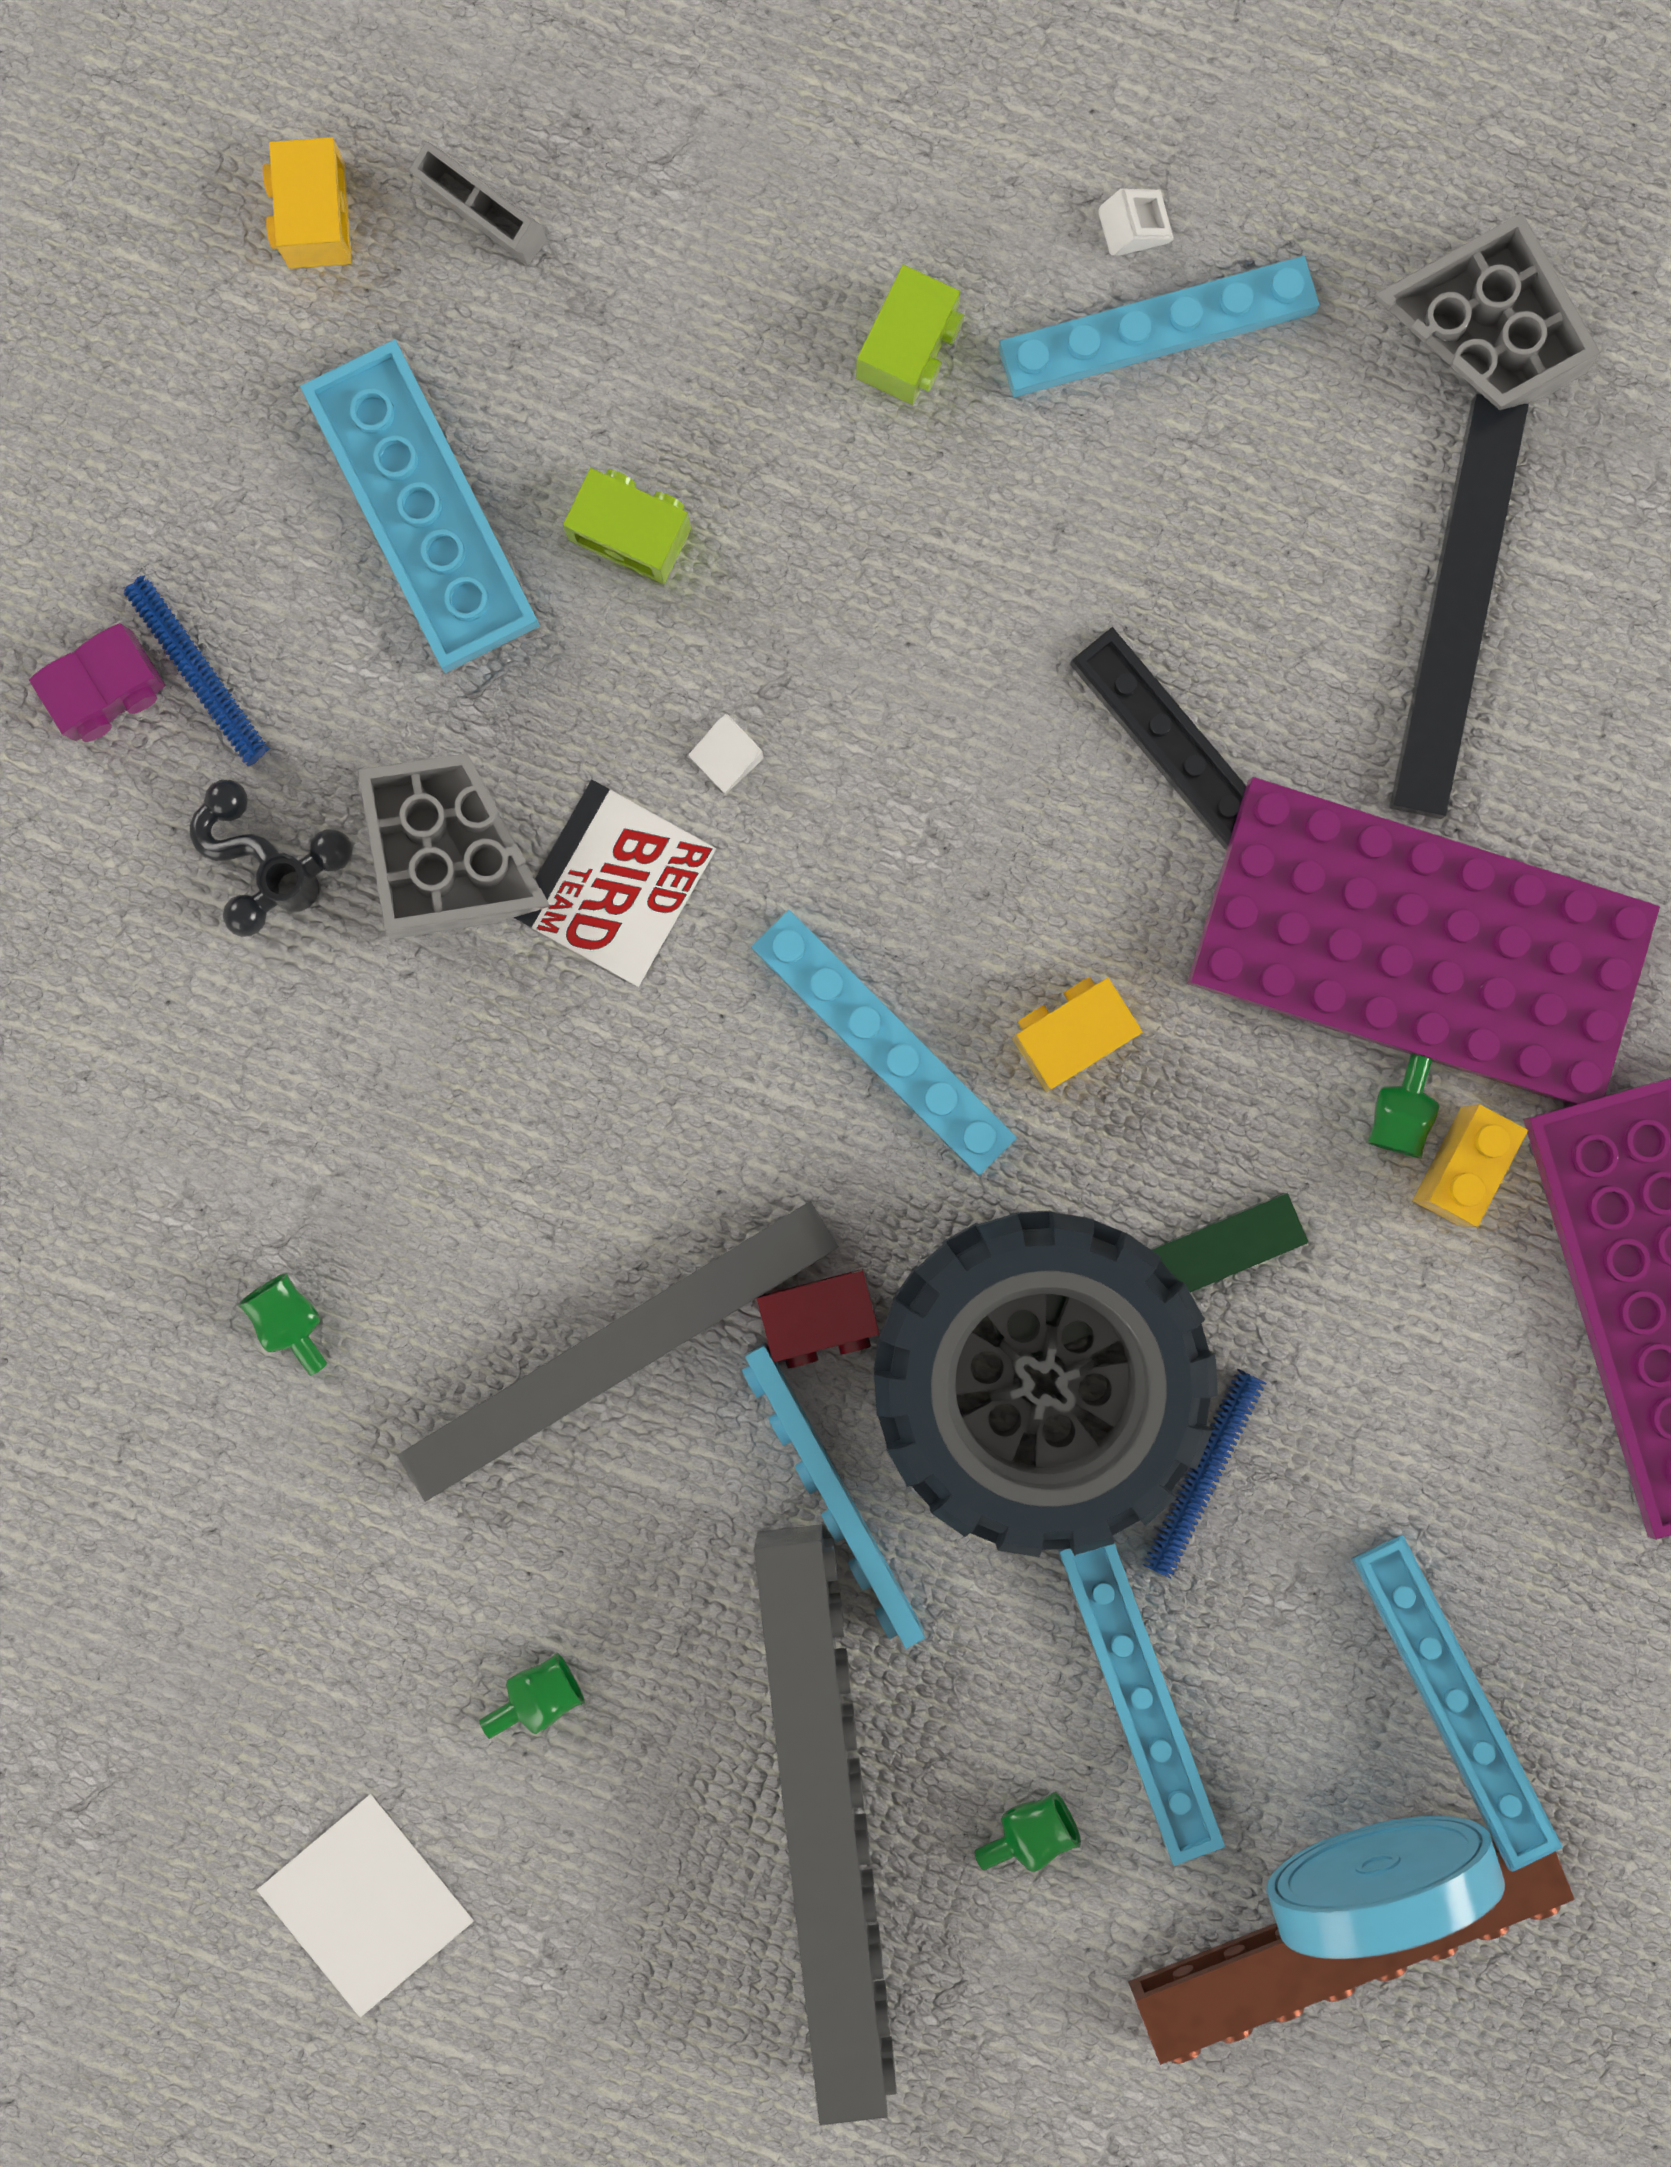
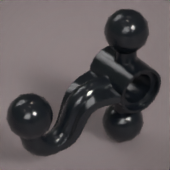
M221 779L209 786L205 793V803L193 814L189 825L190 839L195 849L205 858L214 861H228L251 855L260 863L256 873V884L260 891L253 896L238 895L233 897L224 906L223 920L227 929L234 935L241 937L259 933L265 925L266 913L276 905L290 912H300L309 908L316 901L319 893V882L316 875L323 870L337 871L345 868L352 856L353 849L349 838L343 832L335 829H326L317 833L311 840L310 853L299 861L291 855L279 854L268 840L254 834L238 835L223 840L215 839L212 836L211 829L218 820H236L247 809L248 798L244 788L238 782ZM291 872H296L297 883L295 887L286 894H280L279 883L281 879Z

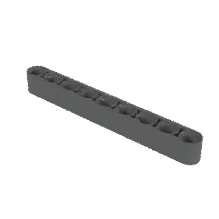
M809 1201L410 1446L397 1456L424 1502L815 1263L839 1246L812 1202Z

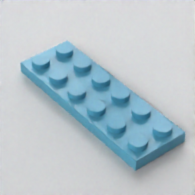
M396 339L301 385L300 388L444 673L540 627Z

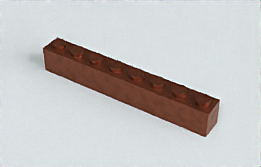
M1491 1837L1505 1881V1890L1502 1897L1491 1910L1473 1923L1450 1935L1420 1946L1361 1958H1320L1298 1953L1286 1946L1281 1939L1277 1923H1274L1128 1981L1160 2065L1169 2061L1176 2064L1190 2061L1197 2057L1204 2047L1219 2041L1225 2043L1240 2041L1248 2037L1252 2033L1253 2028L1272 2020L1275 2022L1293 2020L1300 2016L1307 2006L1322 2000L1328 2002L1343 2000L1351 1996L1357 1986L1375 1979L1378 1981L1396 1979L1403 1975L1410 1965L1425 1959L1431 1961L1446 1959L1454 1955L1460 1945L1475 1939L1492 1940L1499 1938L1509 1931L1510 1925L1528 1918L1541 1920L1555 1915L1560 1911L1561 1905L1575 1900L1556 1851L1512 1872L1508 1870Z

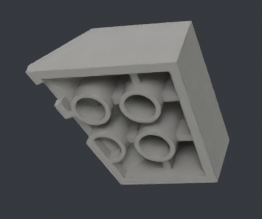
M1522 212L1381 290L1374 296L1381 305L1499 410L1537 401L1587 374L1601 353Z
M468 753L357 769L384 927L390 940L497 923L550 907Z

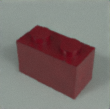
M863 1269L764 1294L757 1298L773 1363L785 1360L787 1369L816 1362L819 1360L817 1351L838 1346L840 1355L871 1347L869 1337L880 1335Z

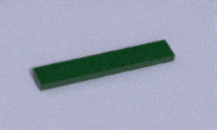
M1282 1193L1151 1248V1250L1161 1256L1160 1260L1179 1281L1186 1284L1189 1292H1193L1309 1242L1289 1194ZM1047 1294L1046 1324L1055 1325L1067 1296ZM1017 1311L1008 1320V1332L1013 1338L1026 1339L1036 1330L1037 1321L1034 1313L1031 1311ZM1081 1321L1069 1323L1062 1331L1061 1339L1063 1345L1090 1335L1089 1327ZM991 1322L998 1341L1002 1340L1004 1336ZM1038 1351L1031 1354L1034 1357H1038L1042 1355V1351Z

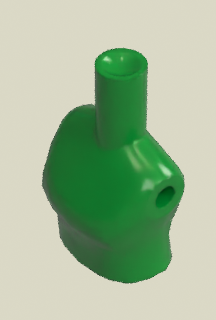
M1411 1054L1402 1086H1385L1380 1089L1375 1104L1373 1127L1366 1143L1392 1152L1422 1159L1427 1136L1436 1121L1440 1107L1437 1101L1423 1093L1432 1059Z
M287 1273L278 1275L266 1282L239 1302L238 1307L251 1320L257 1338L267 1352H276L290 1348L309 1376L316 1374L327 1365L326 1360L309 1337L320 1323V1316L311 1302L296 1289Z
M557 1652L545 1662L525 1669L508 1679L506 1687L509 1702L481 1718L479 1722L484 1734L489 1739L519 1721L531 1733L536 1735L553 1725L571 1709L584 1704L585 1699L567 1663Z
M1053 1792L1038 1801L1023 1803L1006 1811L1001 1817L1004 1836L975 1849V1858L980 1868L984 1871L1015 1857L1028 1871L1036 1872L1048 1865L1061 1853L1079 1848L1081 1836L1065 1802L1057 1792Z

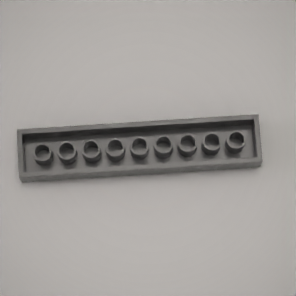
M822 1524L759 1531L755 1540L754 1556L819 2126L888 2118L887 2095L897 2094L896 2070L892 2036H890L885 1980L875 1981L884 1979L879 1924L868 1925V1922L877 1921L873 1870H862L861 1865L871 1864L866 1813L855 1814V1808L864 1807L860 1758L849 1759L848 1751L857 1750V1733L853 1702L842 1703V1694L851 1693L847 1647L836 1649L835 1638L844 1637L840 1592L830 1594L828 1581L838 1580L834 1538L823 1539Z

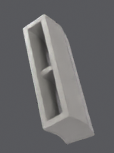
M427 141L424 143L409 169L412 174L421 180L424 189L528 266L547 242L544 227L440 148ZM445 172L471 191L466 202L438 182ZM492 207L520 228L514 238L485 217Z

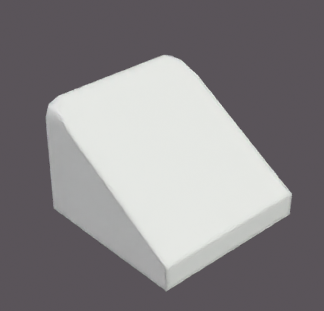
M1120 188L1099 207V217L1111 256L1125 255L1165 245L1174 240L1161 190Z
M727 713L713 725L688 755L725 795L764 759L763 751Z

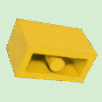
M334 138L269 142L270 164H263V181L268 198H273L274 215L266 217L267 236L271 249H278L289 269L352 264L345 161Z
M1091 976L1063 993L1068 1001L1066 1004L1051 1013L1044 1004L1017 1021L1022 1031L1011 1039L1045 1093L1143 1033L1109 977L1095 984Z
M1481 1104L1461 1107L1412 1202L1459 1227H1478L1528 1129Z

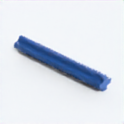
M145 575L137 577L133 584L126 586L124 595L128 596V601H132V607H136L135 611L139 612L140 618L143 617V622L147 623V628H151L150 632L152 634L155 633L154 638L158 639L159 644H162L163 650L166 649V655H170L169 659L174 660L173 665L177 666L178 671H181V676H185V681L189 682L188 686L193 687V693L197 692L196 697L200 698V703H204L205 709L208 708V714H212L211 718L216 719L215 724H220L219 729L223 730L224 736L227 735V741H231L230 745L235 746V752L239 751L238 756L243 757L242 762H247V766L255 764L270 748L264 746L266 742L257 735L259 732L250 724L251 721L246 719L247 715L242 713L243 710L238 708L239 704L231 697L232 694L227 692L228 689H225V684L220 681L221 679L217 677V673L208 665L209 662L204 660L205 656L202 657V652L197 649L198 646H195L194 641L190 639V635H187V631L183 630V625L175 618V614H172L171 608L168 609V604L164 603L163 598H160V593H156V587H153V583L149 582L148 579L144 580Z
M1238 1368L1237 1371L1241 1375L1234 1374L1238 1381L1231 1380L1235 1387H1228L1232 1393H1225L1229 1399H1222L1226 1405H1219L1223 1411H1216L1220 1417H1213V1420L1218 1424L1210 1423V1426L1215 1430L1212 1429V1436L1208 1440L1209 1442L1206 1445L1197 1469L1190 1468L1194 1473H1186L1191 1479L1184 1478L1183 1480L1188 1485L1181 1484L1180 1487L1185 1489V1491H1177V1493L1182 1495V1497L1175 1496L1179 1504L1171 1503L1176 1510H1168L1173 1516H1165L1170 1522L1163 1521L1162 1523L1167 1528L1160 1527L1159 1529L1164 1534H1156L1161 1538V1541L1154 1539L1153 1542L1158 1544V1547L1153 1545L1150 1547L1156 1552L1147 1553L1153 1558L1144 1559L1150 1563L1149 1565L1143 1564L1145 1567L1170 1579L1171 1576L1169 1574L1174 1575L1172 1568L1177 1569V1564L1174 1561L1180 1563V1558L1177 1555L1183 1556V1552L1180 1549L1186 1550V1546L1183 1543L1189 1544L1187 1537L1192 1538L1190 1531L1195 1532L1193 1525L1198 1526V1521L1195 1518L1201 1520V1515L1198 1512L1204 1513V1509L1201 1506L1207 1507V1503L1204 1500L1210 1501V1497L1207 1494L1213 1495L1210 1487L1216 1489L1213 1481L1219 1483V1479L1216 1477V1475L1222 1476L1219 1469L1225 1470L1221 1463L1228 1464L1227 1459L1224 1457L1231 1458V1454L1227 1451L1234 1452V1448L1231 1446H1237L1234 1438L1239 1440L1240 1436L1237 1432L1243 1433V1430L1238 1426L1246 1427V1424L1241 1420L1249 1421L1245 1414L1252 1415L1248 1408L1255 1409L1251 1402H1258L1254 1396L1260 1397L1261 1394L1257 1390H1264L1260 1384H1267Z

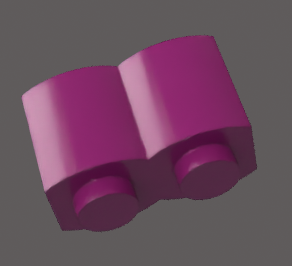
M121 623L93 636L77 648L75 652L51 662L29 679L61 734L74 741L82 739L83 742L96 740L108 733L112 728L110 722L121 713L128 711L129 714H135L152 706L157 701L156 694L166 686L134 632Z

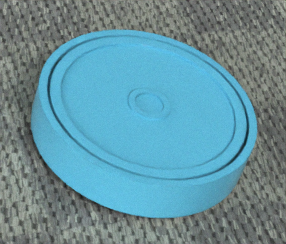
M1418 1816L1378 1822L1315 1843L1280 1865L1269 1878L1266 1890L1281 1939L1290 1949L1301 1954L1320 1958H1361L1420 1946L1466 1927L1485 1915L1496 1905L1505 1890V1881L1490 1833L1484 1826L1475 1821L1459 1817Z

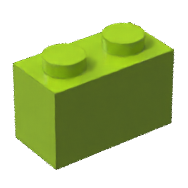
M902 264L857 357L856 379L911 405L914 404L921 389L929 392L942 364L941 361L936 359L943 342L949 345L953 344L964 320V314L958 312L961 291Z
M590 467L563 523L568 540L665 585L691 530L688 512L683 510L685 506L679 500L666 493L657 491L652 496L635 488L636 483L619 471L608 469L606 474Z

